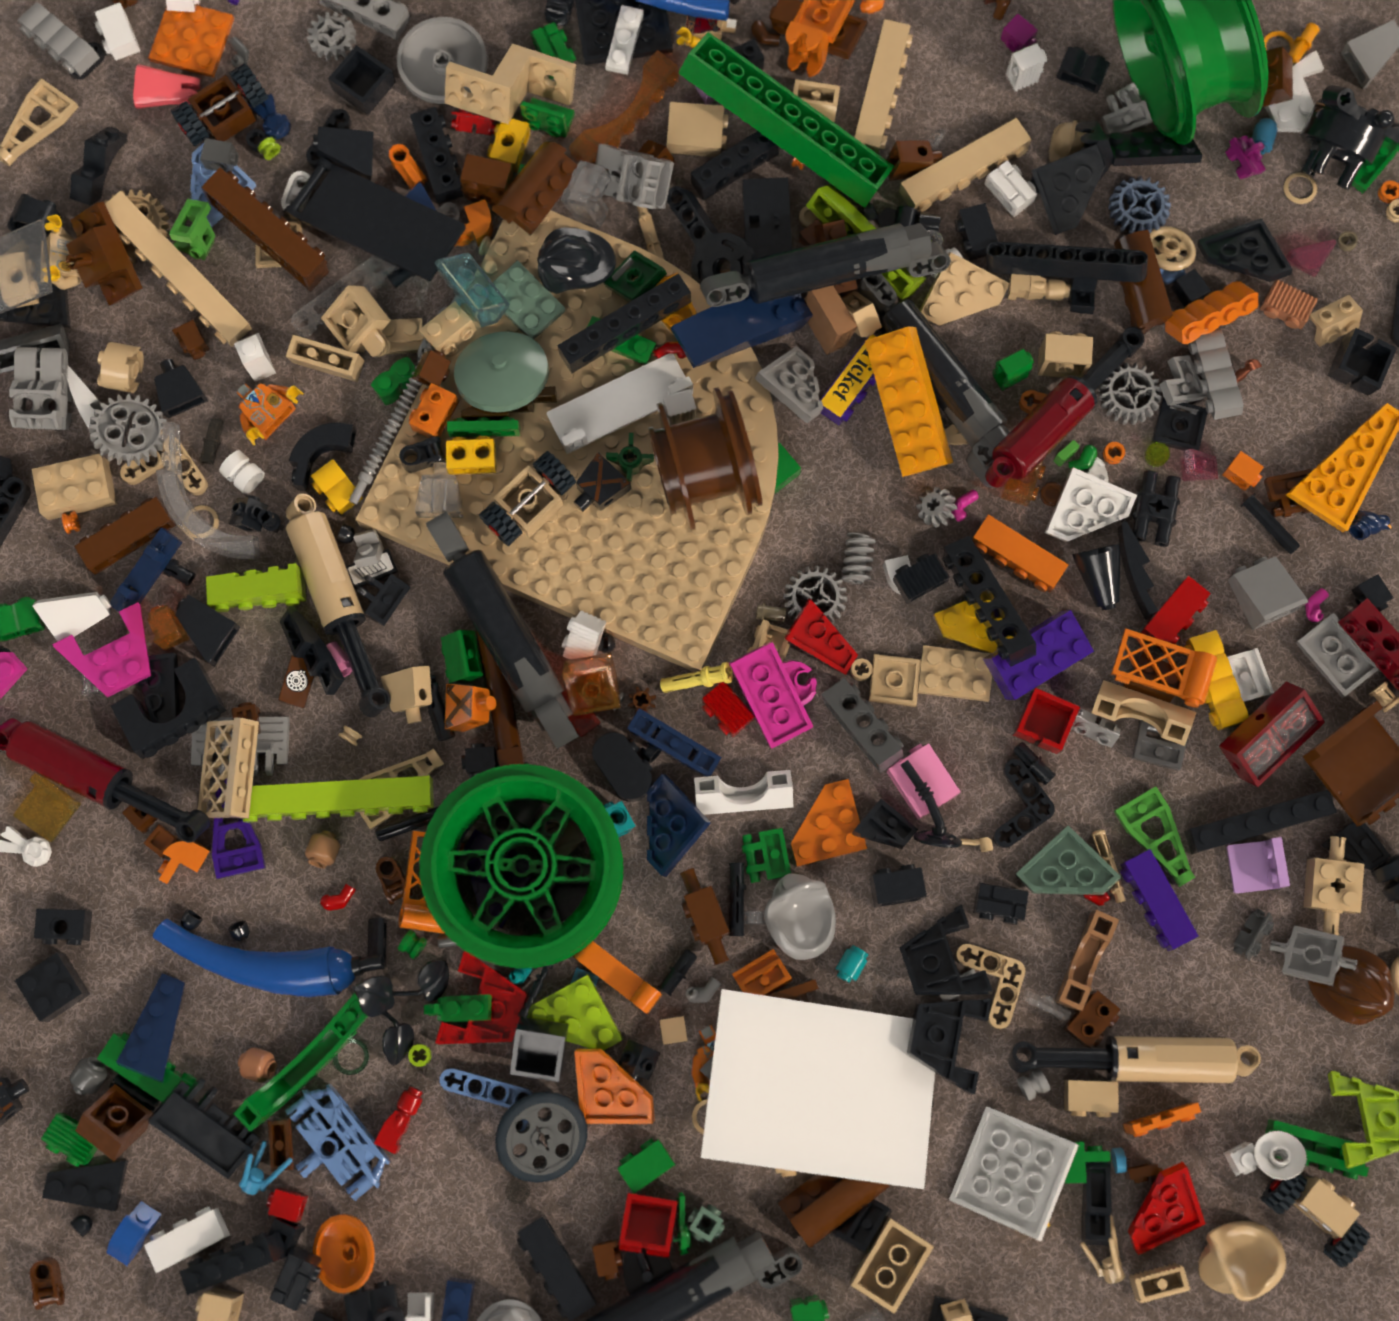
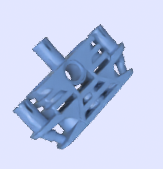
M326 1084L327 1089L302 1090L304 1095L285 1110L287 1115L293 1114L289 1118L296 1122L312 1107L315 1109L310 1114L311 1117H306L303 1120L304 1123H299L296 1126L314 1150L296 1165L298 1171L304 1169L300 1174L306 1178L324 1163L342 1186L349 1179L356 1176V1173L363 1171L364 1175L346 1188L348 1194L358 1188L350 1196L354 1201H357L371 1187L379 1188V1179L383 1172V1167L385 1163L390 1164V1159L381 1147L374 1144L375 1139L331 1084ZM330 1096L331 1100L325 1105L319 1100L322 1097ZM323 1117H324V1118L327 1120V1122L330 1124L331 1128H330L329 1125L326 1123V1121L323 1119ZM334 1132H336L339 1138L346 1145L343 1149L341 1141L337 1137L330 1136ZM327 1141H331L335 1146L332 1155H328L324 1151V1144ZM376 1156L379 1160L376 1166L372 1168L369 1161Z

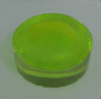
M1160 442L1151 444L1145 452L1146 461L1154 467L1163 466L1170 457L1169 448Z

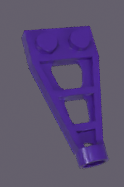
M219 788L215 793L217 799L222 794L221 788ZM214 818L212 859L216 879L266 869L262 845L251 823L243 822V819L239 818L238 822L225 825L223 818ZM236 828L240 829L246 839V846L236 850H226L225 835L227 831Z

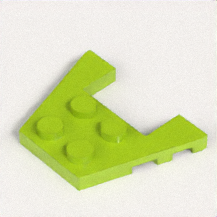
M1330 1071L1328 1073V1080L1332 1096H1357L1366 1143H1345L1342 1146L1346 1168H1352L1398 1152L1399 1092L1377 1084L1372 1086L1363 1083L1361 1079L1355 1077L1350 1079L1341 1076L1339 1072Z

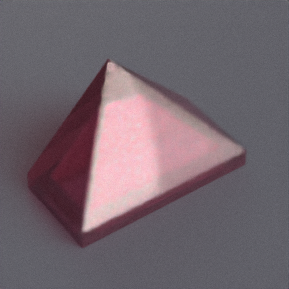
M1333 239L1292 249L1286 256V259L1290 265L1312 277H1316L1336 245V240Z

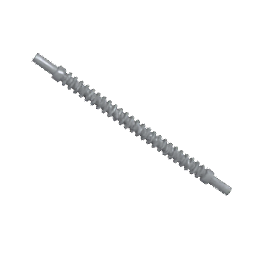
M455 296L452 303L455 301L460 306L463 299ZM427 343L428 349H424V352L435 349ZM409 378L410 383L406 384L407 389L403 390L404 395H400L401 401H397L398 407H394L395 412L390 414L392 418L387 420L389 424L384 426L386 430L381 431L383 436L378 437L380 441L375 443L377 447L372 449L374 453L369 454L370 460H366L367 466H363L364 472L361 471L358 475L359 481L348 500L353 504L357 505L367 484H371L373 480L372 475L376 474L375 469L379 468L378 463L382 462L381 457H385L384 451H388L387 445L392 444L390 440L395 438L393 434L397 433L396 428L401 426L399 422L404 421L402 416L407 415L405 411L410 409L408 405L413 403L411 399L416 398L415 392H419L418 386H422V383L413 378Z

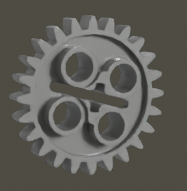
M127 394L126 400L117 395V401L115 402L108 398V405L101 402V410L95 409V417H90L89 433H91L90 440L94 442V449H100V456L108 454L109 462L117 458V465H120L123 460L126 461L127 466H130L131 461L134 460L137 465H140V459L142 458L148 463L149 455L157 457V450L162 451V443L167 442L168 427H165L167 426V420L162 419L163 412H156V404L149 407V399H146L143 403L140 402L139 395H137L135 400H131L130 394ZM135 413L132 420V428L129 430L127 444L125 447H122L125 441V432L129 428L131 414ZM120 415L124 416L125 418L118 419L115 417ZM145 421L148 424L141 425L139 422ZM116 435L118 438L111 439L109 436ZM140 441L142 444L135 445L133 442Z

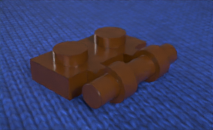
M1312 469L1268 477L1264 480L1269 502L1279 501L1280 507L1272 508V515L1274 517H1290L1293 513L1298 512L1303 514L1310 513L1309 510L1298 503L1290 505L1289 497L1286 494L1305 478Z

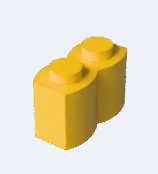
M334 459L311 475L314 480L311 485L319 495L324 492L328 497L325 503L333 513L338 510L342 515L355 505L348 501L355 486Z

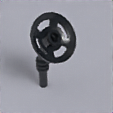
M909 760L902 763L900 766L916 787L915 792H919L918 796H922L921 800L926 802L935 824L932 826V830L915 833L913 836L914 840L936 847L956 848L962 846L961 839L946 832L947 827H945L944 820L934 799V792L930 791V786L927 787L928 783L923 782Z

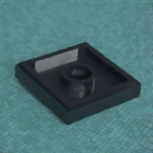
M1163 397L1151 443L1197 454L1200 449L1208 414L1206 408L1189 403L1167 405ZM1176 408H1179V409H1182V410H1186V411H1190V413L1184 412V411H1180V410H1176ZM1176 423H1182L1184 425V429H1177Z

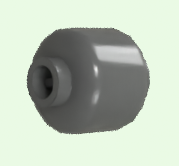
M92 1056L81 1059L69 1077L73 1090L80 1095L96 1093L107 1078L106 1065Z

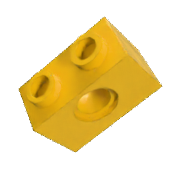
M511 119L509 124L497 123L494 131L496 138L494 144L491 143L489 145L487 156L490 159L511 163L513 172L517 173L531 133L529 123L516 119ZM506 142L513 143L511 146L508 147L503 146V144Z

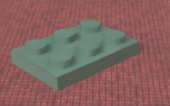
M518 260L484 290V294L526 336L532 339L538 337L566 311L565 307Z

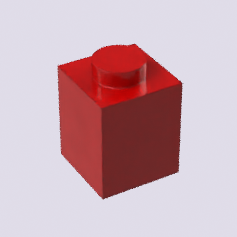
M277 1188L268 1197L266 1205L269 1207L268 1214L293 1222L301 1221L308 1195L284 1188Z

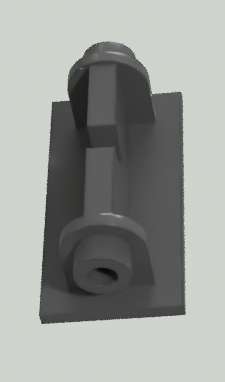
M1258 908L1255 912H1251L1244 925L1245 928L1251 930V933L1248 934L1241 930L1233 943V951L1239 955L1245 952L1248 961L1251 960L1252 956L1256 957L1262 948L1261 940L1264 935L1268 936L1274 926L1271 913L1268 912L1267 916L1264 917L1265 912Z

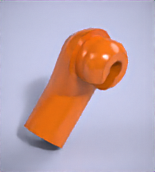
M885 0L862 1L860 10L862 13L868 14L878 12L883 8Z

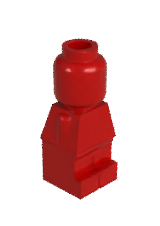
M409 1086L408 1090L402 1092L396 1104L398 1110H395L383 1123L384 1125L374 1144L393 1154L399 1152L402 1146L399 1142L407 1132L412 1116L416 1115L423 1101L421 1097L422 1091Z

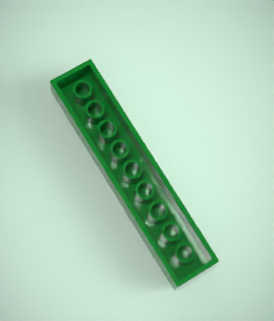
M707 32L689 52L678 72L688 82L701 89L706 95L719 102L724 108L730 110L741 118L742 121L748 123L763 136L773 141L781 149L791 154L799 162L809 167L818 176L827 180L836 189L845 193L864 208L894 168L891 163L710 32Z

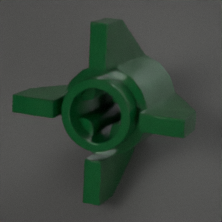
M629 433L628 446L624 447L619 454L606 452V459L619 465L623 473L627 474V481H632L633 475L638 474L643 466L654 462V454H642L634 446V433Z

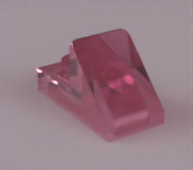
M1194 449L1183 451L1184 458L1180 460L1183 481L1218 479L1216 456Z

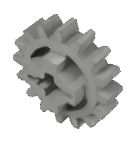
M326 12V17L324 18L320 15L317 16L318 22L311 21L313 28L307 29L309 34L307 40L312 51L316 52L319 58L325 55L326 60L329 61L331 56H334L337 61L338 55L346 57L345 51L353 49L351 44L357 43L355 38L357 33L355 28H353L352 21H348L346 15H342L339 18L338 12H335L333 16Z

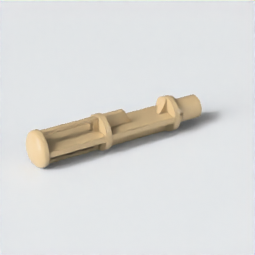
M637 207L640 215L638 220L648 251L664 259L651 214L648 213L647 208Z
M1105 830L1094 831L1091 836L1093 837L1098 855L1102 856L1118 873ZM1121 879L1110 889V893L1114 895L1116 903L1126 901Z

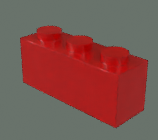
M1188 576L1140 633L1176 644L1180 639L1177 634L1181 629L1186 631L1195 621L1192 616L1196 611L1201 613L1209 604L1206 599L1211 593Z

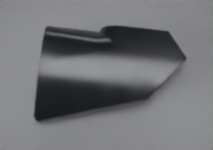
M898 206L897 209L885 208L876 220L881 228L899 223L903 227L921 223L930 235L932 243L936 242L941 215L917 212V209L909 206Z

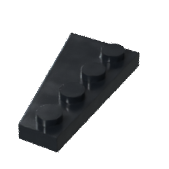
M53 283L40 285L41 294L38 295V304L13 309L5 302L2 290L0 291V322L54 326L62 323L64 328H71L67 289L61 290Z

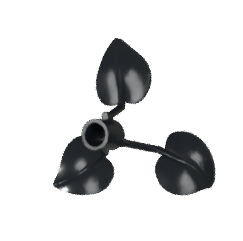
M432 960L421 968L417 979L418 986L421 989L417 991H393L391 980L385 976L371 977L352 987L358 998L360 1008L366 1016L376 1017L381 1014L394 1025V1027H389L385 1030L382 1038L383 1052L389 1064L394 1066L401 1062L409 1053L414 1043L413 1028L407 1023L399 1025V1022L387 1012V1010L394 1006L395 999L393 996L423 994L426 1001L437 1000L446 990L449 981V968L446 960Z

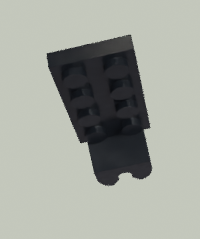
M1098 121L1080 122L1075 127V131L1086 133L1080 139L1084 142V147L1081 150L1096 144L1099 145L1106 165L1100 179L1111 165L1137 166L1201 163L1203 156L1194 139L1188 144L1181 145L1172 138L1165 136L1159 130L1146 133L1135 131L1133 133L1113 132L1105 134Z

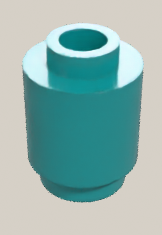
M851 945L850 949H846L835 968L838 971L837 977L847 983H850L851 980L856 982L868 962L866 960L868 954L862 949Z

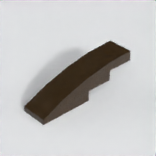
M544 387L542 392L533 401L515 410L489 412L471 406L461 411V418L467 419V421L489 418L491 421L510 417V413L534 412V403H557L556 387Z

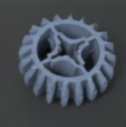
M1141 175L1138 176L1137 180L1131 176L1127 182L1123 180L1119 186L1115 187L1113 194L1109 198L1111 203L1108 205V210L1111 211L1110 218H1115L1114 226L1121 224L1120 231L1123 232L1125 229H1128V234L1142 230H1149V233H1152V229L1158 231L1160 226H1164L1166 219L1170 215L1168 210L1171 208V203L1168 202L1169 195L1164 194L1165 187L1158 188L1159 181L1153 184L1150 182V177L1143 181ZM1124 197L1128 200L1129 208L1127 211L1123 207L1122 200ZM1153 201L1157 209V214L1155 216L1153 215V210L1150 207Z

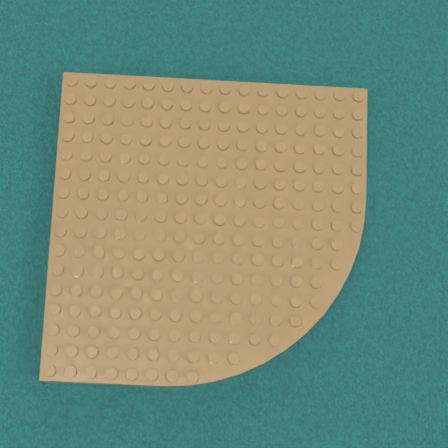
M549 211L532 235H529L515 222L512 221L509 224L503 219L460 306L472 319L477 330L470 339L463 341L451 354L445 357L451 361L448 367L450 373L447 379L441 382L439 387L456 394L459 400V404L449 421L461 418V411L472 406L462 398L454 379L455 363L465 347L474 340L490 333L508 331L524 334L484 294V290L517 260L541 283L538 274L537 257L543 242L553 230L569 227L591 231L600 235L610 243L615 252V269L636 250L665 268L667 274L664 278L679 273L691 291V302L696 313L712 306L707 304L700 290V284L668 261L640 247L554 211ZM604 283L593 288L568 290L559 294L551 293L565 307L566 311L534 340L543 348L546 354L549 376L545 387H556L557 403H534V412L510 413L511 418L519 421L520 436L490 437V439H494L496 445L497 473L449 475L446 463L411 473L403 468L399 454L403 447L428 439L413 431L409 424V416L414 408H418L423 390L429 388L422 384L356 517V521L362 528L367 530L375 529L378 535L450 565L454 561H447L425 524L447 511L469 548V551L465 553L468 554L475 550H482L507 591L569 618H576L580 611H584V613L589 615L592 614L593 617L596 616L606 621L603 633L610 634L614 638L692 672L701 671L709 659L759 548L768 524L775 494L778 465L777 424L770 391L765 389L755 379L762 368L752 347L695 368L692 367L687 357L680 359L677 357V354H674L685 377L689 376L693 383L692 395L696 405L697 418L715 413L713 388L719 387L722 396L726 395V391L732 390L736 397L750 442L762 494L763 504L759 507L752 504V515L747 516L745 514L739 496L733 494L691 506L696 530L690 531L683 508L676 510V514L671 515L654 456V462L643 466L638 474L633 475L632 481H629L631 483V490L605 509L600 511L591 504L584 512L579 510L573 501L582 493L577 489L575 483L563 495L558 494L562 498L563 507L530 538L522 531V534L510 546H507L484 524L479 514L492 502H495L494 497L524 468L529 466L537 473L532 464L546 451H549L555 458H558L565 465V468L571 472L570 474L574 476L577 482L598 452L606 459V452L619 454L624 447L628 446L629 433H634V446L642 454H654L648 427L653 426L654 430L661 428L658 411L566 454L547 416V412L644 365L609 351L571 374L559 355L557 345L587 328L592 315L602 319L629 302L606 288ZM662 321L638 334L656 342L655 350L668 341L678 342L675 335ZM652 354L649 363L656 360L654 354ZM447 426L440 437L442 440L440 445L445 456L446 441H452V438H455H450ZM464 437L466 440L476 439V437ZM482 450L478 453L477 457L485 458L488 456L489 451ZM456 452L454 458H463L465 456V452ZM410 455L405 461L412 463L417 459V456ZM608 461L627 479V474L623 473L619 465Z

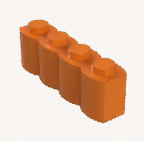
M1240 281L1232 282L1224 287L1222 291H1214L1203 300L1193 301L1184 309L1173 311V316L1165 322V332L1182 344L1191 343L1201 335L1215 331L1220 325L1230 324L1239 316H1245L1253 312L1258 307V293Z

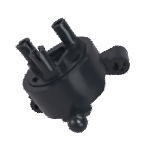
M1335 85L1326 87L1322 98L1315 103L1300 133L1304 140L1312 144L1309 149L1310 154L1301 172L1312 177L1317 172L1323 175L1330 158L1344 163L1345 168L1336 185L1349 190L1362 165L1371 166L1384 141L1399 145V123L1394 122V114L1389 110L1378 111L1374 108L1367 110L1359 106L1353 91L1349 88Z

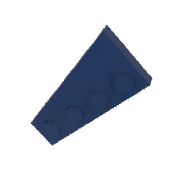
M163 973L161 974L116 1062L117 1065L161 1083L164 1082L185 982Z

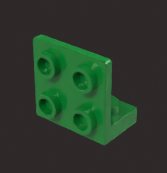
M532 98L530 103L522 101L520 104L523 122L529 123L530 130H543L556 138L560 136L567 137L575 110L536 98Z

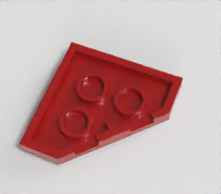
M1183 1161L1160 1171L1128 1229L1137 1255L1206 1225L1188 1167Z

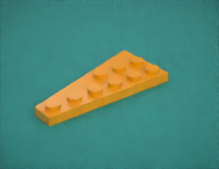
M1388 403L1382 405L1290 490L1286 496L1342 533L1348 531L1399 431V410Z

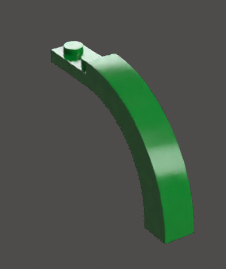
M354 993L328 1025L294 1060L258 1091L245 1099L235 1111L234 1115L250 1132L294 1097L355 1036L358 1028L369 1017L362 1012L356 994Z

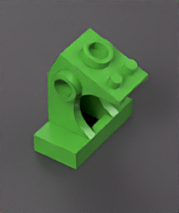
M187 199L169 235L172 240L176 241L173 245L178 250L189 254L194 259L205 261L215 240L214 231L207 219L211 207L208 202ZM187 219L193 222L191 227L184 226Z

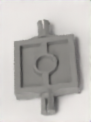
M1294 925L1292 935L1287 944L1274 940L1271 941V951L1284 953L1285 962L1282 973L1285 975L1333 986L1336 973L1340 967L1355 970L1357 966V960L1342 957V948L1345 940L1342 936Z

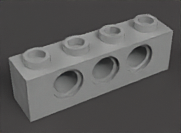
M318 0L321 5L346 15V17L397 41L410 20L407 7L399 1ZM383 12H388L386 15H380Z

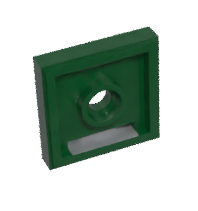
M634 250L603 283L606 288L626 301L631 302L653 289L666 276L667 272L665 268Z

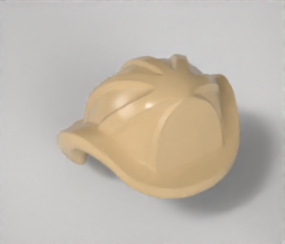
M1234 1221L1221 1225L1207 1234L1206 1241L1208 1245L1202 1251L1199 1259V1274L1203 1282L1211 1289L1225 1294H1234L1241 1301H1251L1269 1292L1283 1277L1286 1269L1285 1252L1279 1239L1266 1226L1253 1221Z

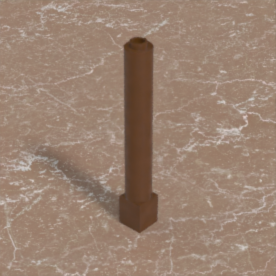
M476 630L486 688L489 689L490 696L496 699V707L490 711L498 749L499 766L525 764L511 687Z

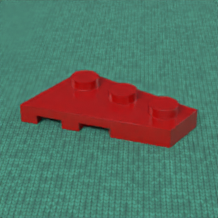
M811 598L808 599L784 637L787 641L845 675L858 656L856 651Z

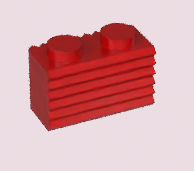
M725 682L718 684L702 698V703L704 704L702 709L710 718L713 715L720 722L717 726L724 735L730 734L734 737L755 719L753 713Z

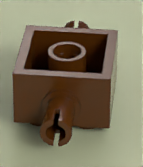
M694 868L681 872L680 876L688 893L684 896L685 902L681 904L686 918L691 917L694 923L693 926H690L695 942L700 940L702 945H708L714 965L728 961L729 958L721 939L729 935V929L712 885L701 888Z

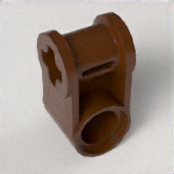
M383 857L378 860L375 869L382 884L384 894L389 904L393 905L396 900L403 897L406 876L397 860L391 857ZM386 862H392L394 865V870L389 875H385L382 871V867ZM410 889V896H413L412 889Z
M46 1257L35 1262L30 1269L33 1291L32 1299L35 1309L40 1310L43 1306L51 1304L63 1305L65 1293L58 1261L52 1257ZM42 1264L48 1267V1276H44L41 1273Z

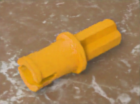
M1308 23L1302 34L1294 40L1295 44L1289 52L1292 57V64L1298 63L1304 53L1312 47L1311 43L1320 31L1319 26L1315 23Z

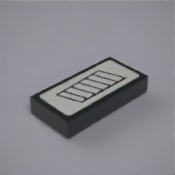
M389 549L383 551L378 564L357 568L355 563L346 566L355 590L358 587L368 585L364 579L366 575L380 580L398 572Z

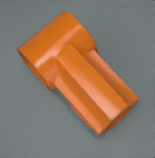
M396 144L390 148L389 157L391 164L398 171L410 190L419 182L424 186L428 180L410 155L408 148L402 144ZM399 155L406 156L401 161L395 160V158Z

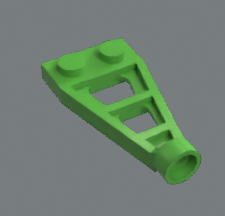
M1156 786L1114 811L1126 832L1145 851L1151 849L1157 862L1173 877L1178 887L1195 878L1190 869L1170 807ZM1154 816L1161 819L1164 827L1163 836L1157 840L1149 838L1141 829L1142 823ZM1166 840L1172 842L1177 853L1176 857L1172 860H1166L1157 849L1158 845ZM1184 869L1185 872L1179 875L1178 871Z

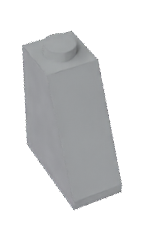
M1392 20L1348 41L1342 49L1341 54L1362 89L1369 86L1399 48V26Z

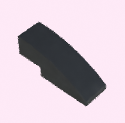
M1085 1162L1087 1183H1083L1082 1242L1086 1245L1107 1246L1109 1244L1108 1240L1111 1238L1110 1215L1112 1214L1110 1163Z

